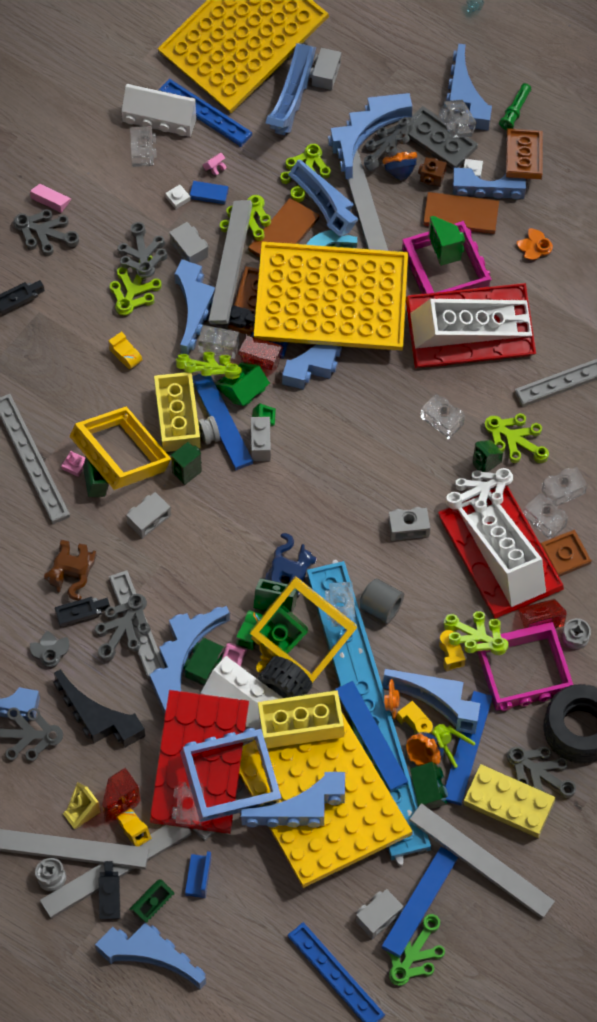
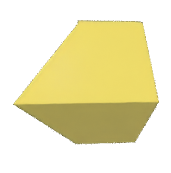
M79 782L76 784L67 810L63 813L74 829H77L100 813L98 800L87 786Z

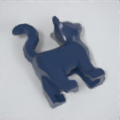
M282 533L280 535L281 538L287 542L284 545L278 546L274 551L272 565L266 574L265 580L281 583L280 580L284 579L291 582L296 576L303 581L307 569L316 563L317 558L305 549V544L301 545L297 562L283 557L282 553L294 546V539L290 534ZM297 590V597L299 598L300 592Z

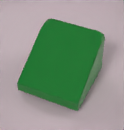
M259 403L253 408L252 417H270V426H274L276 409Z

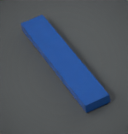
M168 79L158 90L194 98L196 102V118L238 146L242 147L251 138L252 132L173 80Z
M200 373L192 376L193 385L208 415L215 418L220 433V440L235 470L253 464V460L211 375L203 376Z
M351 681L336 688L335 691L338 690L341 704L389 791L392 792L407 785L408 780L354 682Z
M473 691L471 701L480 703L476 734L461 732V734L474 741L475 745L473 746L461 738L459 739L454 756L458 767L454 768L453 765L451 766L446 783L448 792L447 802L462 805L493 696Z
M440 847L384 941L382 949L398 958L401 957L457 862L458 857Z
M304 922L288 934L291 942L362 1022H379L385 1017L383 1011Z

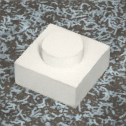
M465 159L464 168H472L475 175L481 178L483 161Z
M181 185L165 193L167 200L175 209L191 201L190 195Z

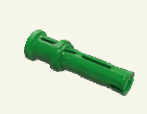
M523 83L511 106L506 108L504 117L500 119L499 125L504 130L513 129L515 121L520 117V110L532 90L529 84Z

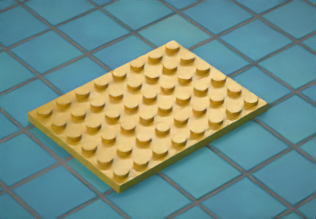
M206 0L157 49L227 111L232 113L295 51L296 43L302 44L329 17V14L313 0Z
M262 242L254 340L402 351L408 252Z
M343 714L344 737L267 748L281 794L279 803L291 799L312 787L324 777L325 772H345V803H340L339 805L325 803L324 826L315 828L302 825L298 827H289L287 825L269 827L303 888L411 836L413 832ZM256 741L243 746L239 772L252 797L270 793Z

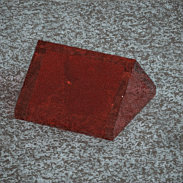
M556 599L518 608L524 629L553 622L555 628L565 625L567 612Z

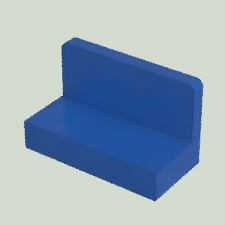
M207 851L206 856L191 854L185 896L206 898L212 861L211 852Z

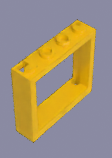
M127 406L76 423L69 436L113 490L163 473L171 461L168 454ZM120 424L152 463L123 472L92 434Z
M295 576L253 627L250 634L252 635L251 639L257 644L261 645L263 643L268 647L267 652L273 657L278 655L298 665L313 683L357 629V625ZM294 588L347 629L312 673L259 632Z

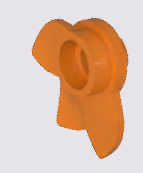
M532 228L528 230L529 238L519 240L516 243L518 248L525 252L524 258L529 260L538 259L541 255H548L552 252L553 248L551 241L545 238L541 231Z
M390 679L389 695L384 696L385 710L391 711L392 718L396 719V708H398L400 703L399 691L394 688L393 679Z

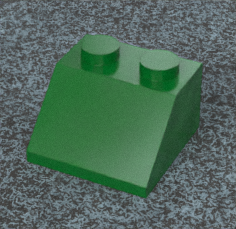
M430 216L428 237L440 266L460 261L464 252L463 243H465L463 232H459L457 225L436 216Z
M241 362L238 364V367L242 369L240 377L230 379L224 376L215 385L232 403L245 406L252 401L254 396L264 392L265 387L270 382L259 365Z
M281 604L259 632L288 654L308 633V627Z

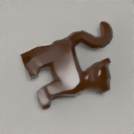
M61 540L59 545L60 553L54 560L53 568L44 574V580L56 587L57 592L60 593L63 575L79 579V582L72 584L68 588L67 593L69 598L78 601L81 600L82 596L76 594L75 591L86 585L87 577L95 563L97 554L94 550L93 552H88L87 545L79 543V555H70L69 541Z

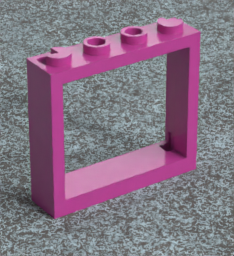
M464 221L455 223L454 225H457L459 232L464 234L465 243H463V246L479 279L439 292L489 287L490 281H492L490 271L486 270L484 258L478 253V245L471 238V230L466 227ZM429 231L402 240V251L408 252V264L422 294L434 293L415 251L431 245L428 237Z
M553 622L500 635L501 638L508 641V647L548 638L562 681L560 685L500 699L486 653L491 652V650L477 651L490 694L493 696L492 700L496 711H507L519 705L524 707L536 701L545 702L550 700L557 692H560L561 689L570 685L573 686Z

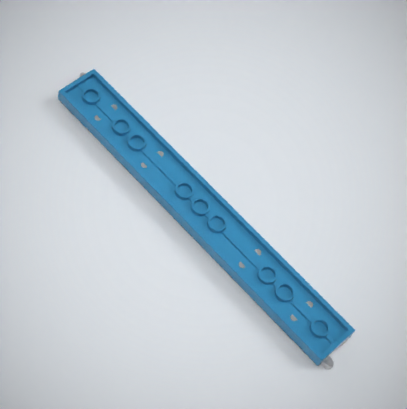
M333 560V564L308 569L307 578L312 590L357 625V629L332 658L339 686H343L351 681L354 682L408 780L407 785L392 792L389 791L413 831L411 836L387 847L391 860L395 859L397 865L402 867L403 855L418 852V855L426 853V851L431 850V844L428 835L409 821L419 807L391 713L385 710V693L345 562ZM316 605L330 651L347 629ZM350 720L352 730L355 736L357 737L358 741L360 742L361 746L363 747L364 751L366 752L367 756L369 757L370 761L375 767L377 773L379 774L380 778L385 784L371 756L369 755L366 747L364 746L360 736L358 735L355 727L353 726Z

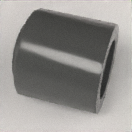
M376 578L364 589L360 598V609L385 623H390L402 605L404 592Z

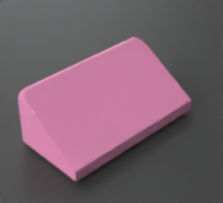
M39 184L30 191L31 199L60 213L63 212L71 201V198L42 184Z

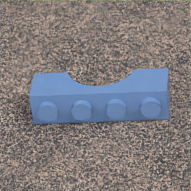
M454 168L452 195L477 198L524 199L526 190L525 178L506 177L505 174L499 180L485 181L477 177L472 168Z
M19 687L13 695L0 699V716L8 717V710L16 707L20 710L23 718L28 721V711L32 708L38 709L40 701L39 691ZM11 710L10 715L16 717L17 711ZM32 710L30 716L35 718L37 712Z

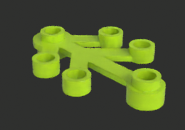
M309 144L305 148L304 153L286 159V168L289 170L293 168L297 160H306L305 164L312 170H314L312 167L313 163H316L322 178H329L331 173L330 168L321 159L322 149L317 144ZM289 172L281 173L280 180L283 184L291 182V177L288 175ZM298 184L291 189V199L298 203L304 200L305 190Z
M253 195L247 199L252 202L248 227L250 226L254 239L261 241L265 235L263 229L258 227L253 218L255 212L260 217L262 226H269L271 218L263 210L265 205L263 197ZM229 206L226 209L227 216L229 218L231 216L230 212L232 211L233 206ZM223 220L220 222V229L222 232H227L229 221Z
M150 255L147 258L148 261H150L153 257ZM122 267L118 268L117 276L119 279H122L127 290L126 296H123L121 285L118 281L110 283V291L115 294L117 299L115 309L120 315H129L133 312L134 307L143 304L147 306L153 305L154 295L151 293H146L144 297L133 300V298L140 293L149 290L159 291L162 288L160 279H153L151 282L140 285L143 278L136 275L132 283L128 276V269Z
M213 352L203 353V360L206 362L192 360L187 354H179L178 358H176V367L185 369V372L188 373L201 371L203 376L225 374L226 378L235 379L240 377L242 369L237 364L231 363V356L229 355L219 356V363L222 365L215 361Z
M521 413L517 414L515 418L501 419L498 416H490L486 419L485 428L493 435L494 444L503 447L499 448L502 452L505 450V443L501 440L500 433L507 437L510 451L509 459L511 462L518 463L521 459V453L517 450L516 443L532 452L533 458L537 463H545L548 460L549 451L543 446L537 447L522 437L529 435L539 436L542 432L540 424L534 423L529 428L508 429L507 426L525 425L526 416Z
M481 611L473 614V621L476 623L477 630L459 622V618L454 614H449L444 619V629L453 631V633L449 634V643L451 645L465 643V651L467 653L491 650L494 655H503L508 649V641L501 638L500 635L501 622L498 619L490 620L489 630L492 631L493 638L486 635L484 626L485 614ZM460 630L468 635L461 636L454 631Z

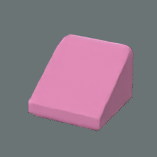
M228 643L222 659L227 656L241 667L247 648Z

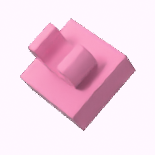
M219 153L202 166L206 171L211 169L213 175L216 176L219 174L217 166L222 171L226 169V165L221 162L225 157L222 153Z
M70 451L61 466L62 470L79 477L83 471L85 457Z

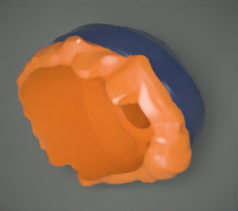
M401 152L391 158L385 157L382 161L385 171L398 180L407 179L417 165V153Z
M420 732L411 736L406 741L407 757L410 761H414L416 766L430 762L438 765L444 756V749L440 748L437 738L430 733Z

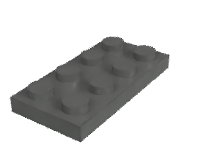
M424 106L411 117L414 121V128L408 134L410 139L442 162H446L453 169L458 168L478 148L476 142Z

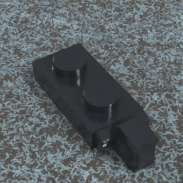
M41 280L33 284L24 282L1 293L0 313L3 315L37 298L40 293L45 291Z
M232 305L228 324L239 328L246 327V325L255 327V315L248 309Z
M88 597L57 606L54 609L59 626L64 627L102 615V612L110 607L108 597L100 600Z
M104 861L105 872H100L99 919H121L120 877L118 871L113 872V861Z

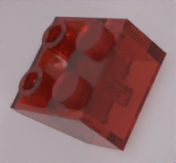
M246 335L238 355L244 363H259L261 368L272 371V368L278 369L284 347Z
M126 767L108 778L102 803L106 822L116 820V817L122 814V812L135 808L141 801L139 786Z

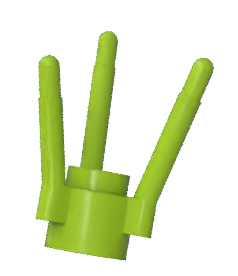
M439 724L432 730V734L437 738L438 745L444 749L454 768L458 766L446 745L451 742L452 734L473 746L475 745L474 741L454 730L451 725L446 727L444 724Z

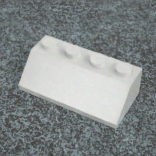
M126 84L122 106V122L191 137L196 122V102L194 98Z
M227 656L214 668L201 691V694L248 700L249 708L246 728H255V730L261 729L258 702L282 699L280 695Z

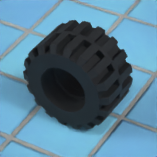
M279 656L272 657L258 677L260 682L282 698L307 695L313 686L308 675L298 665Z

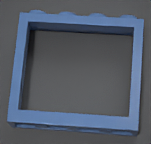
M249 728L241 734L236 735L235 732L224 735V738L219 739L211 737L198 744L190 742L182 748L180 754L200 822L241 813V809L274 805L281 800V794L261 729ZM255 739L270 793L207 808L192 754Z

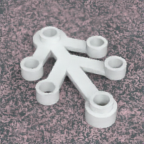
M501 468L496 473L476 470L472 472V480L459 478L455 481L456 489L459 491H463L467 487L473 489L463 494L458 492L449 493L446 497L447 505L451 509H458L462 502L480 494L479 499L475 502V508L477 512H485L487 510L486 501L490 489L497 486L496 491L491 495L492 502L494 504H501L503 502L505 485L513 481V474L506 468Z

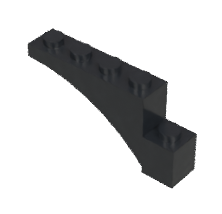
M61 669L54 672V686L58 692H63L65 704L67 707L71 706L74 710L72 714L76 722H81L84 726L82 730L87 739L91 738L93 743H96L113 733L118 743L121 742L126 748L146 736L145 728L135 713L132 715L125 714L98 704L79 691L68 680Z

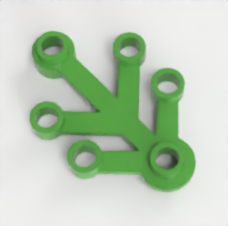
M429 914L424 918V929L413 946H411V942L408 943L404 950L405 959L402 964L398 957L387 952L391 957L393 965L389 972V978L394 985H405L410 977L419 975L429 977L433 975L434 965L427 962L423 966L410 968V966L416 961L429 958L439 960L444 957L445 949L440 945L435 946L433 949L420 951L429 935L439 929L440 919L438 916ZM433 922L435 927L430 928L427 924ZM441 950L442 954L436 955L435 951ZM430 967L432 971L426 972L424 968ZM396 974H403V978L398 979L396 977Z

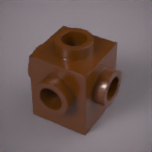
M426 157L424 164L421 163L418 174H421L420 182L441 187L447 163L435 158Z

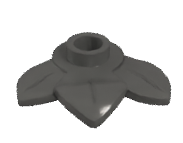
M49 631L44 633L40 643H30L32 655L41 659L42 664L46 667L56 666L60 662V657L69 650L68 637L57 641L55 636ZM50 656L54 657L53 660H47Z

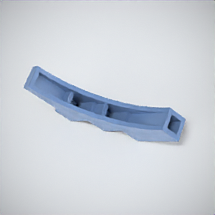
M296 43L282 93L274 110L266 119V124H270V128L274 129L277 134L285 135V133L291 132L295 112L300 107L303 90L307 89L316 47Z
M410 93L369 97L367 105L364 107L365 111L349 113V120H346L345 127L331 128V135L328 136V145L332 146L333 153H338V159H342L340 161L341 172H344L345 179L353 178L354 156L359 146L368 136L385 125L400 121L404 117H412Z
M227 606L223 608L217 607L204 615L198 614L191 620L187 613L175 615L169 620L170 630L175 641L165 642L159 647L165 668H158L150 674L151 685L164 715L166 713L169 690L181 691L184 665L196 643H199L205 635L216 627L230 621V612Z

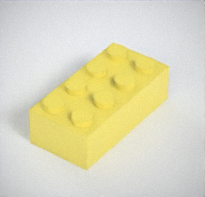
M184 372L154 376L163 450L165 452L177 451L187 442L192 446L195 445L201 448L192 373Z
M338 690L258 702L260 725L267 748L344 737V722Z
M480 764L464 799L465 806L536 838H539L555 802L554 796Z

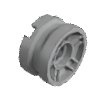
M209 416L206 420L199 419V431L204 444H210L211 441H220V433L215 418Z
M574 618L569 620L565 624L562 633L564 644L571 649L579 650L584 648L589 642L591 628L582 619Z
M44 859L35 869L36 878L42 889L55 891L65 884L66 873L58 859Z

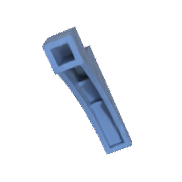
M458 44V50H454L453 61H456L455 65L452 64L451 75L454 76L453 79L450 78L448 89H451V93H447L446 103H449V111L466 113L465 120L468 121V128L489 130L492 106L488 105L474 88L466 68L465 44Z
M297 160L288 175L315 201L330 229L339 236L350 233L358 221V218L350 212L354 204L302 160Z
M181 260L175 272V284L180 286L188 310L187 325L180 347L181 354L189 355L190 350H194L196 346L197 336L202 334L204 321H207L210 317L215 287L202 283L204 279L202 266L185 260Z
M316 344L297 358L287 359L282 375V384L304 389L305 384L310 382L311 375L330 379L332 372H336L338 362L335 360L336 357H340L342 346Z
M385 669L383 688L389 689L390 679H393L395 690L417 698L439 711L456 727V731L476 734L480 703L461 700L464 682Z
M325 772L324 777L312 787L284 802L259 808L241 809L242 825L248 827H256L258 825L298 827L302 825L313 828L324 826L325 803L331 805L345 803V772Z
M144 923L129 939L122 930L119 929L117 931L112 927L95 944L96 951L110 964L114 961L150 963L179 974L199 989L206 984V977H204L206 974L198 966H192L189 963L190 959L184 953L179 954L175 950V945L170 940H164L159 936L160 932L153 925L148 926Z

